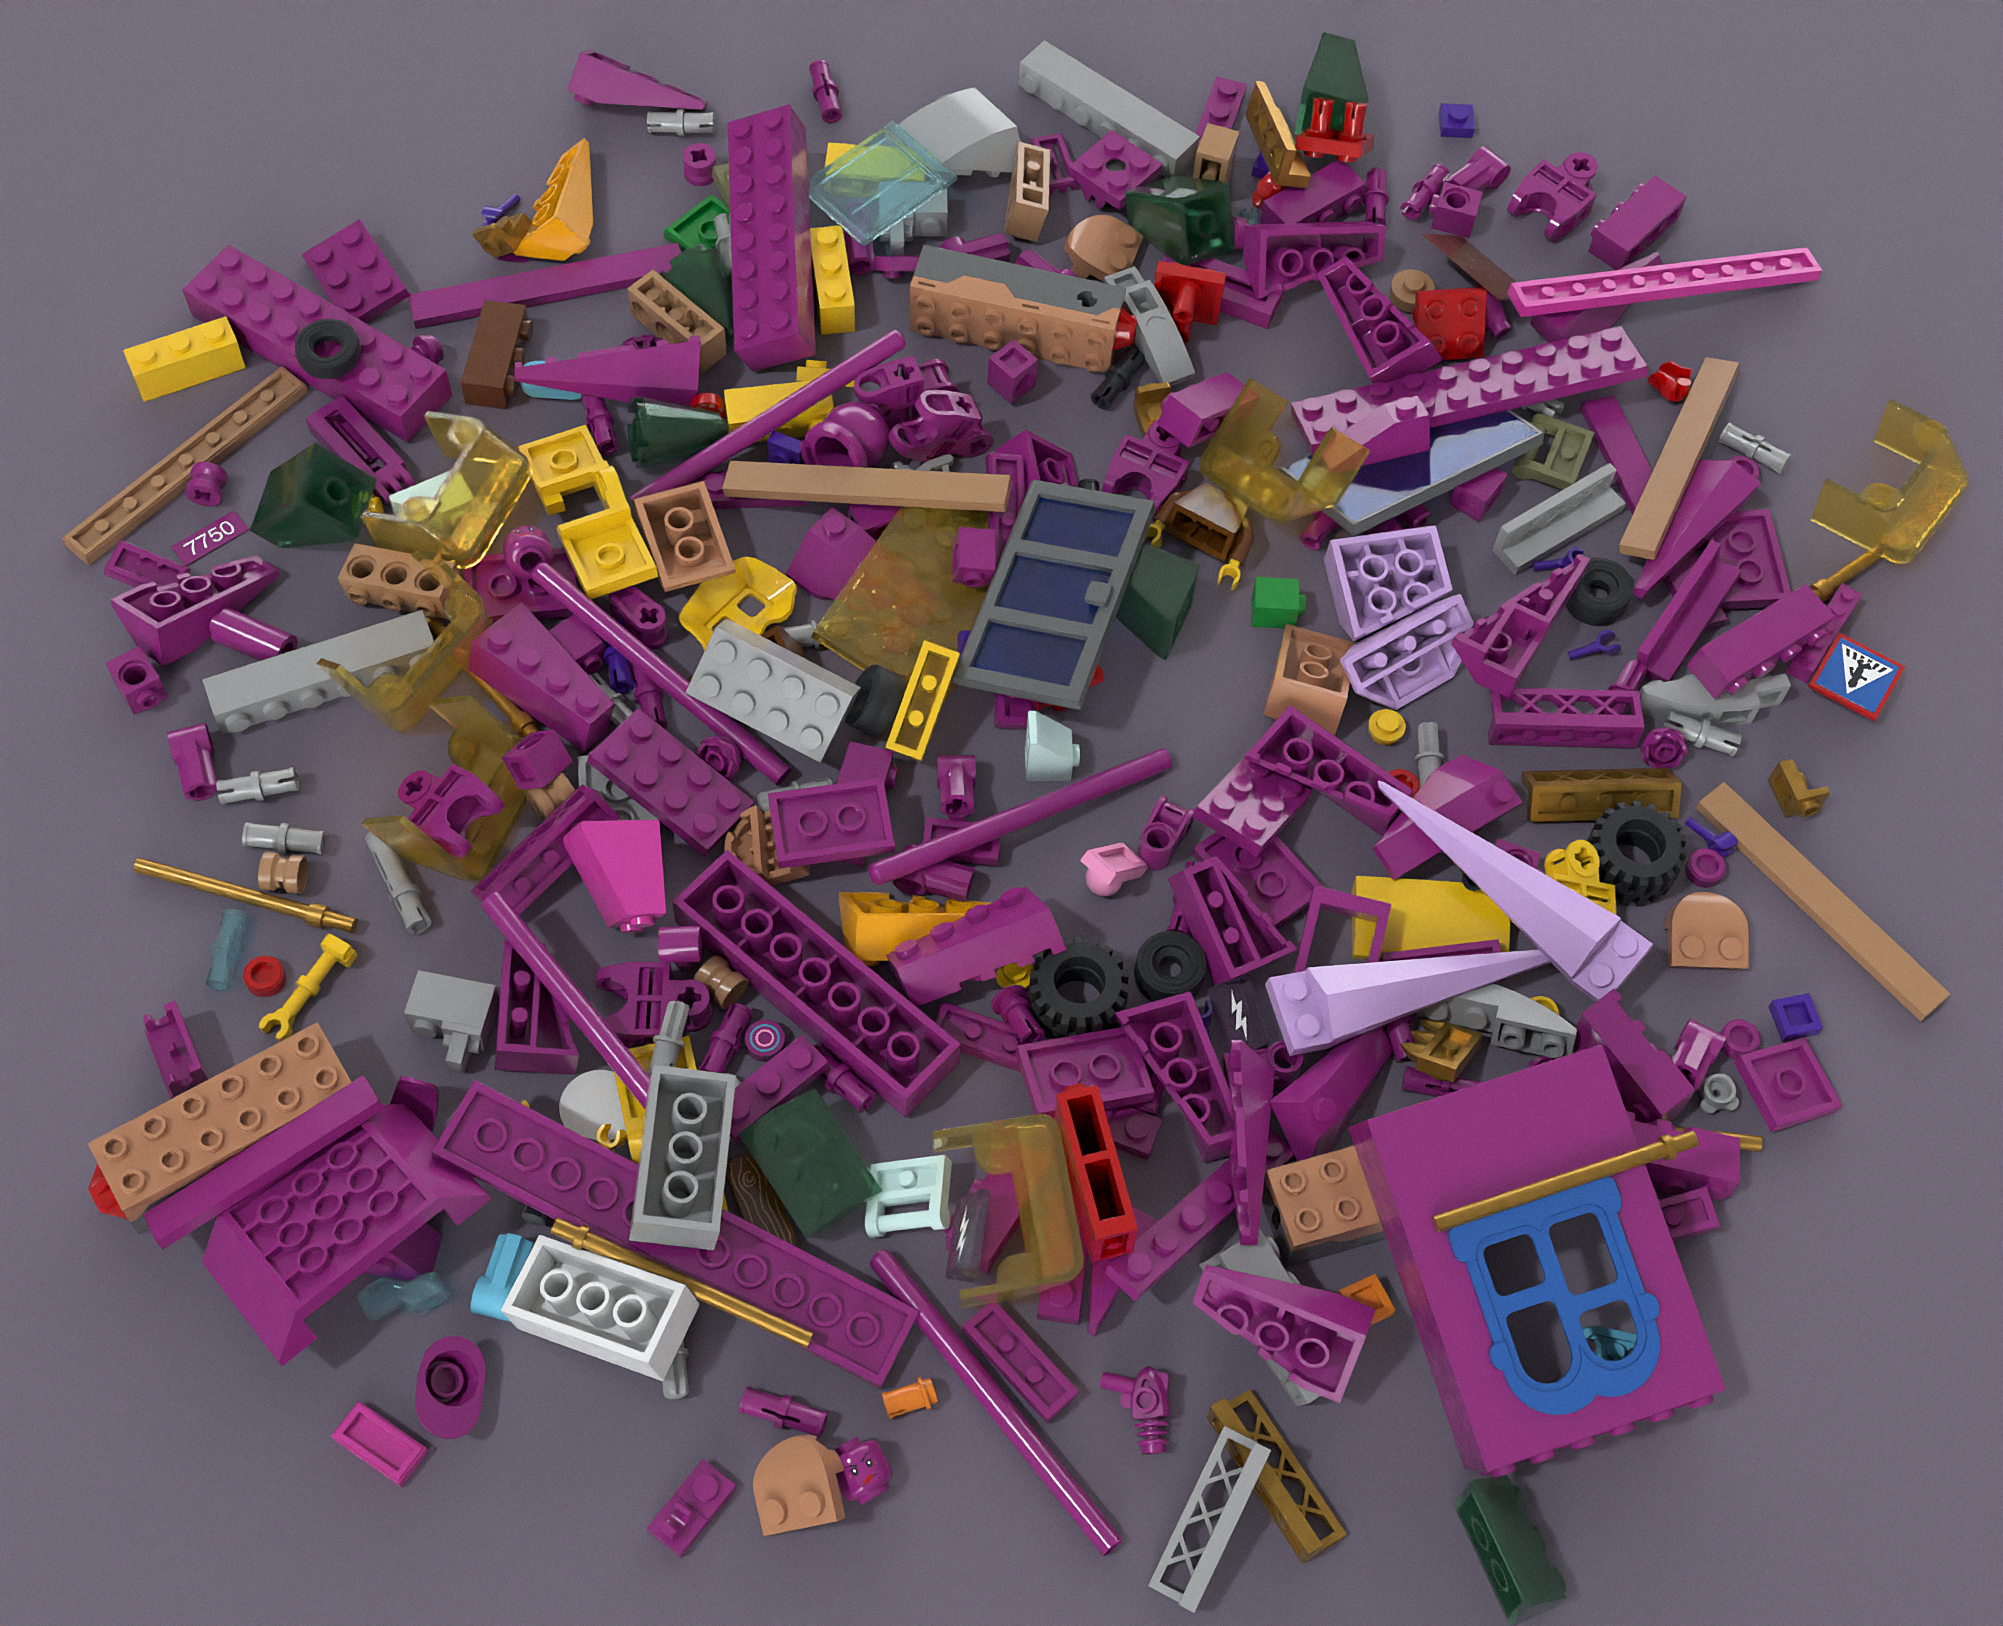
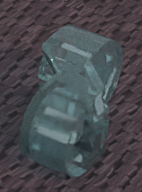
M436 1272L425 1273L408 1283L384 1276L361 1290L357 1295V1301L369 1321H376L399 1309L422 1316L441 1305L447 1299L448 1292Z

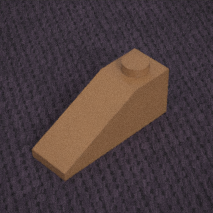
M1018 141L1005 212L1004 234L1012 235L1018 239H1028L1037 242L1049 211V149Z

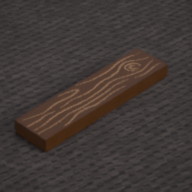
M760 1147L727 1159L726 1179L742 1219L751 1224L755 1223L757 1227L801 1249Z

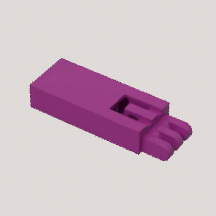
M1169 247L1165 257L1161 260L1163 262H1176L1185 266L1213 269L1226 273L1220 312L1268 329L1283 300L1284 290L1269 293L1268 296L1259 299L1256 298L1246 270L1192 250L1188 253L1174 247Z
M343 395L305 417L309 432L364 492L371 491L385 505L390 503L388 489L393 493L403 490L399 484L400 481L407 488L416 485L413 477L406 471L404 461ZM377 459H379L385 465L380 469L379 465L376 462L368 467L369 464H371Z

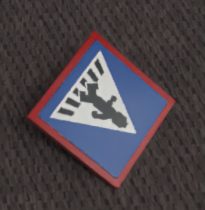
M1838 633L1808 687L1875 721L1906 666Z

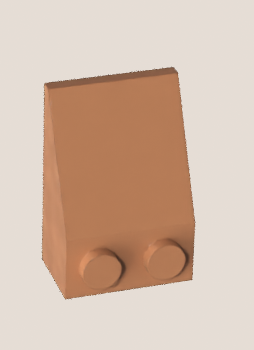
M704 481L634 499L637 525L641 537L657 567L658 578L664 592L736 573Z
M1286 624L1263 715L1271 717L1276 721L1291 705L1332 735H1335L1347 701L1350 685L1340 659L1355 642Z

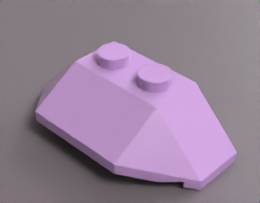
M1457 594L1418 609L1353 644L1340 659V662L1355 694L1389 709L1397 710L1455 676L1461 658L1452 646L1453 638L1459 632L1463 634L1470 630L1474 622L1461 594Z

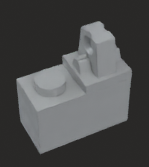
M879 183L880 242H890V255H904V242L914 241V237H947L946 183Z
M418 970L404 1014L409 1028L416 1034L428 1038H433L436 1035L444 1036L442 1045L449 1048L445 1060L446 1065H448L447 1069L464 1073L471 1053L486 1051L499 1009V994L496 985Z

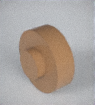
M1413 269L1403 270L1392 279L1389 297L1397 308L1412 313L1415 308L1416 291L1435 290L1433 280L1422 271Z

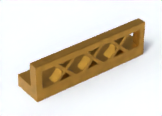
M1255 81L1245 117L1276 185L1307 188L1311 175L1299 150L1295 148L1296 143L1280 108L1276 107L1266 83Z
M1669 768L1522 771L1521 782L1528 790L1527 817L1530 822L1597 820L1609 807L1614 810L1616 804L1622 802L1630 806L1632 801H1641V806L1647 807L1649 803L1657 806L1655 810L1659 813L1665 810L1671 815L1670 818H1679L1682 782Z
M1250 1389L1229 1402L1226 1398H1223L1210 1407L1207 1420L1218 1436H1220L1223 1427L1226 1426L1255 1442L1275 1446L1280 1454L1278 1468L1271 1467L1266 1460L1253 1490L1302 1564L1345 1538L1346 1532ZM1247 1404L1256 1418L1254 1432L1247 1431L1235 1413L1236 1409ZM1260 1425L1267 1435L1259 1434ZM1228 1438L1225 1444L1226 1449L1238 1467H1244L1251 1449ZM1284 1462L1290 1471L1283 1470ZM1281 1478L1296 1481L1304 1490L1302 1505L1295 1504L1282 1484ZM1308 1499H1310L1315 1508L1307 1507ZM1310 1515L1322 1518L1332 1533L1319 1540L1305 1519V1516Z

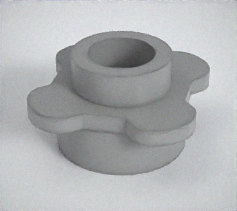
M1713 1074L1708 1078H1703L1697 1089L1702 1101L1700 1108L1703 1112L1713 1114L1715 1110L1726 1109L1734 1111L1738 1107L1739 1100L1735 1097L1736 1087L1730 1076L1726 1074ZM1713 1091H1717L1720 1096H1714Z

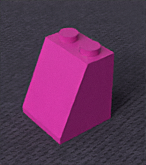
M659 820L581 821L563 837L564 846L608 928H620L622 934L644 932V927L653 926L654 921L666 914Z

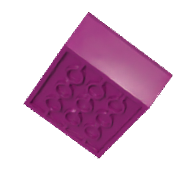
M406 1104L383 1105L384 1110L216 1217L202 1263L281 1366L285 1365L317 1339V1336L304 1321L305 1318L438 1212L443 1210L458 1226L491 1200L489 1195L471 1175L432 1156V1150L438 1139Z

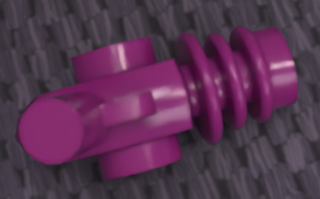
M1150 1366L1141 1369L1135 1379L1104 1372L1101 1377L1100 1387L1121 1393V1406L1131 1409L1132 1419L1143 1421L1142 1423L1134 1424V1428L1144 1429V1431L1137 1433L1138 1437H1144L1145 1439L1137 1443L1141 1446V1454L1167 1453L1166 1444L1169 1443V1440L1162 1439L1161 1436L1168 1435V1431L1161 1430V1428L1170 1426V1423L1160 1421V1419L1169 1417L1171 1414L1168 1395L1170 1374L1158 1372Z

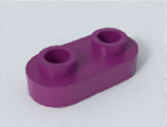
M920 255L876 256V270L882 271V277H903V271H915Z

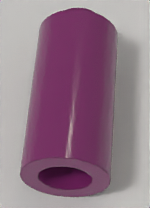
M225 608L221 612H217L209 625L214 642L258 661L278 656L297 648V638L295 635L231 608Z

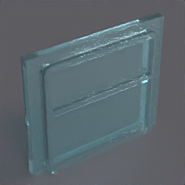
M892 120L809 178V199L864 247L957 181V175Z

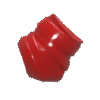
M1269 172L1257 183V188L1252 192V204L1256 208L1262 209L1263 201L1290 186L1276 185Z
M1667 361L1659 367L1657 372L1651 374L1647 380L1652 387L1660 391V394L1667 401L1680 402L1689 394L1692 370L1679 366L1673 361Z

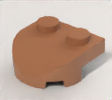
M1095 215L1081 221L1069 233L1064 243V254H1069L1073 263L1072 271L1079 278L1086 279L1091 274L1104 282V277L1132 267L1144 234L1113 216Z
M757 805L748 808L740 814L742 820L734 831L727 832L725 851H730L770 886L810 875V864L779 869L770 810L762 811Z
M1696 892L1682 897L1667 912L1663 929L1668 930L1667 967L1749 969L1748 922L1743 911L1734 902L1715 893Z
M797 1435L783 1440L770 1449L758 1464L753 1479V1491L763 1536L836 1522L846 1518L836 1477L837 1473L844 1471L842 1462L836 1451L828 1450L816 1441V1436Z

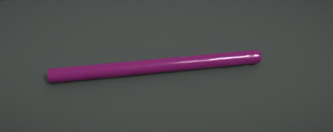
M892 330L635 492L629 496L630 500L634 504V499L679 488L694 482L855 380L861 372L877 366L902 350L906 345L903 334L898 330Z
M546 562L539 563L534 567L532 579L717 736L726 737L734 742L739 749L740 755L778 786L787 778L791 768L729 715L686 694L685 692L690 682Z
M1160 748L874 862L868 869L869 878L874 884L883 885L1166 771L1172 767L1171 757L1165 748Z
M500 892L489 895L482 902L481 908L642 1107L646 1109L650 1080L649 1074Z
M889 1250L876 1252L870 1260L872 1270L897 1300L919 1310L914 1322L1104 1557L1113 1551L1123 1541L1122 1537Z

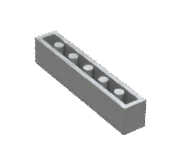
M1044 40L1020 62L1019 86L1026 92L1040 98L1053 109L1059 110L1077 124L1086 127L1101 138L1111 130L1115 131L1162 163V173L1160 175L1174 182L1195 161L1200 136Z
M420 610L202 679L215 720L221 734L224 735L230 732H241L249 726L267 720L281 719L286 714L298 710L315 708L323 702L342 696L349 697L361 690L376 685H387L395 679L413 673H424L432 667L441 664L424 613Z

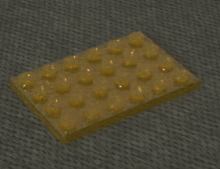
M901 506L814 629L811 638L863 671L869 666L877 664L900 675L905 681L906 692L924 640L957 652V634L962 630H972L990 582L988 586L983 585L977 588L966 587L963 583H952V542L959 527L988 529L987 511ZM1027 536L1028 541L1037 542L1031 537ZM1027 557L1028 579L1040 563V559ZM991 622L986 633H991ZM951 681L943 706L957 686L953 681Z

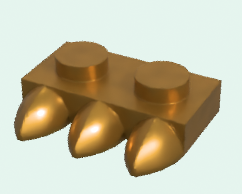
M1422 1019L1421 1024L1426 1031H1412L1411 1036L1416 1043H1402L1401 1047L1406 1055L1416 1063L1415 1070L1429 1074L1430 1077L1436 1080H1446L1453 1083L1480 1049L1483 1034L1442 1020Z

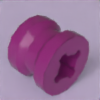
M695 143L685 148L683 152L684 177L691 185L706 186L714 181L711 175L712 167L716 166V153L712 147L704 143Z
M195 463L190 472L192 480L187 483L185 489L186 497L202 506H217L220 504L223 496L221 488L226 485L227 472L213 463Z

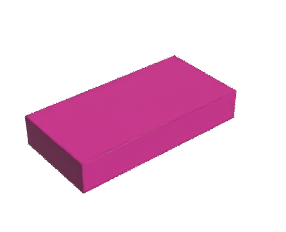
M360 1401L355 1404L331 1435L335 1442L400 1487L403 1486L428 1453L425 1446Z

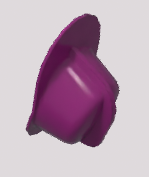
M447 1336L439 1339L425 1351L420 1363L416 1380L415 1411L420 1423L429 1433L442 1439H457L468 1434L476 1425L481 1411L486 1378V1363L482 1352L472 1341L461 1336Z

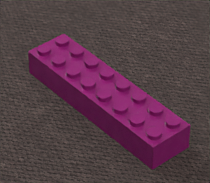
M790 104L728 122L734 351L752 372L816 355L806 127Z
M229 244L182 289L193 317L203 323H207L226 316L237 343L276 366H283L295 377L334 400L343 395L361 416L407 443L453 396L446 369ZM332 318L344 321L354 329L361 344V357L357 365L348 374L338 378L320 379L312 377L301 368L295 355V340L299 332L308 324L320 319ZM334 340L324 341L316 346L314 353L322 358L331 357L340 351L341 344Z
M726 850L672 901L675 922L679 926H701L702 945L713 955L719 954L729 962V968L733 972L739 971L749 979V985L841 1064L845 1063L853 1069L854 1075L905 1118L959 1064L961 1044L730 851Z

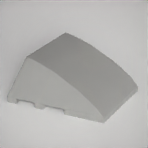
M975 87L942 95L929 105L907 117L893 131V134L936 174L971 176L973 170L985 171L990 177H998L1000 172L1012 173L1018 141L1020 142L1017 126Z

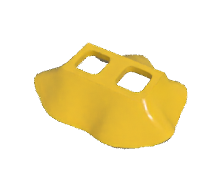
M742 557L733 561L736 573L704 581L698 585L693 595L682 608L679 620L683 627L690 631L701 643L704 651L714 633L713 628L724 619H729L758 635H762L767 625L781 623L791 615L797 592V586L794 581L776 568L756 558ZM749 596L754 597L765 606L754 617L748 616L738 608V605Z

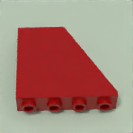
M1084 1083L1070 1085L1064 1088L1062 1093L1056 1094L1051 1150L1091 1262L1093 1263L1133 1253L1138 1227L1098 1084L1089 1087Z

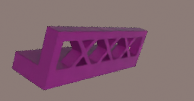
M1713 540L1709 542L1638 649L1637 660L1647 667L1646 677L1654 681L1660 680L1663 682L1674 679L1739 580L1741 570L1719 560L1721 544Z
M1516 688L1510 699L1492 690L1490 691L1492 720L1488 730L1489 745L1636 748L1644 730L1639 691ZM1501 700H1514L1523 708L1518 712H1502ZM1540 701H1551L1560 709L1555 713H1545L1536 705ZM1577 702H1588L1597 710L1592 714H1582L1573 706ZM1614 703H1630L1632 715H1619L1610 706Z
M582 784L470 892L480 902H483L492 893L500 892L518 915H520L573 864L563 841V837L581 821H617L620 817L596 790Z

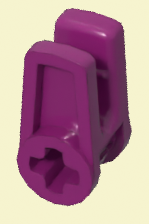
M634 585L607 594L608 599L612 603L609 607L611 614L616 619L623 620L626 629L650 650L659 649L668 642L669 632L665 624L666 614L661 605Z

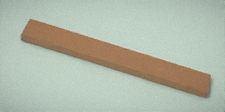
M1705 357L1619 544L1620 554L1655 560L1737 378L1739 362Z
M281 366L62 537L64 545L88 566L115 546L119 540L125 538L186 489L187 483L192 480L190 472L195 463L209 462L217 465L307 394L306 385Z
M730 461L722 490L725 497L1006 512L1012 480L1011 475Z
M1725 782L1698 802L1695 807L1697 811L1721 833L1725 831L1731 832L1737 839V844L1734 846L1920 1022L1951 995Z

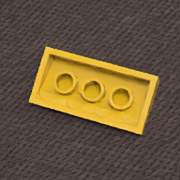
M1371 876L1355 877L1351 894L1391 904L1379 960H1381L1382 953L1495 939H1499L1501 952H1509L1510 919L1481 889L1477 891L1465 888L1462 882L1403 878L1393 880L1387 877ZM1352 917V958L1367 959L1376 922Z

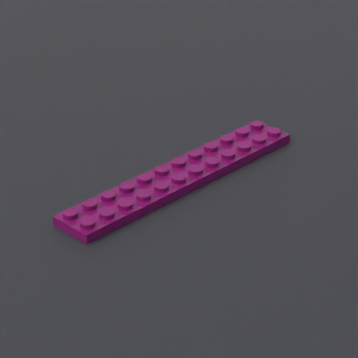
M476 1080L473 1081L432 1150V1156L554 1220L559 1217L578 1227L585 1224L591 1227L590 1232L813 1332L807 1349L795 1343L792 1344L878 1389L881 1388L919 1313V1310L722 1209L720 1232L714 1250L629 1240L638 1164Z

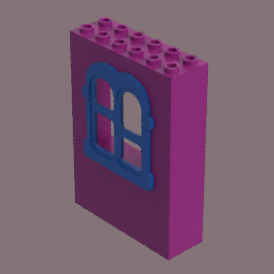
M1602 1044L1386 1113L1348 1127L1464 1469L1479 1471L1481 1476L1491 1474L1492 1477L1502 1476L1517 1470L1516 1462L1531 1460L1532 1463H1539L1557 1456L1556 1448L1571 1446V1449L1574 1450L1592 1445L1597 1442L1594 1435L1610 1433L1611 1436L1630 1432L1636 1429L1634 1421L1639 1422L1650 1419V1422H1657L1675 1415L1673 1408L1689 1405V1408L1693 1409L1714 1402L1712 1394L1726 1390L1645 1164L1439 1233L1434 1229L1432 1223V1216L1639 1148ZM1585 1213H1592L1598 1220L1617 1276L1616 1280L1611 1284L1574 1295L1568 1290L1549 1236V1228L1555 1223ZM1522 1234L1528 1235L1534 1244L1544 1273V1280L1539 1285L1501 1296L1494 1288L1484 1259V1249L1489 1245ZM1617 1300H1623L1627 1303L1635 1324L1637 1335L1635 1346L1629 1355L1623 1359L1607 1361L1599 1358L1590 1349L1579 1318L1587 1310ZM1550 1301L1556 1307L1568 1341L1571 1362L1569 1370L1563 1378L1554 1383L1544 1384L1534 1381L1524 1371L1506 1320L1507 1316L1512 1312Z

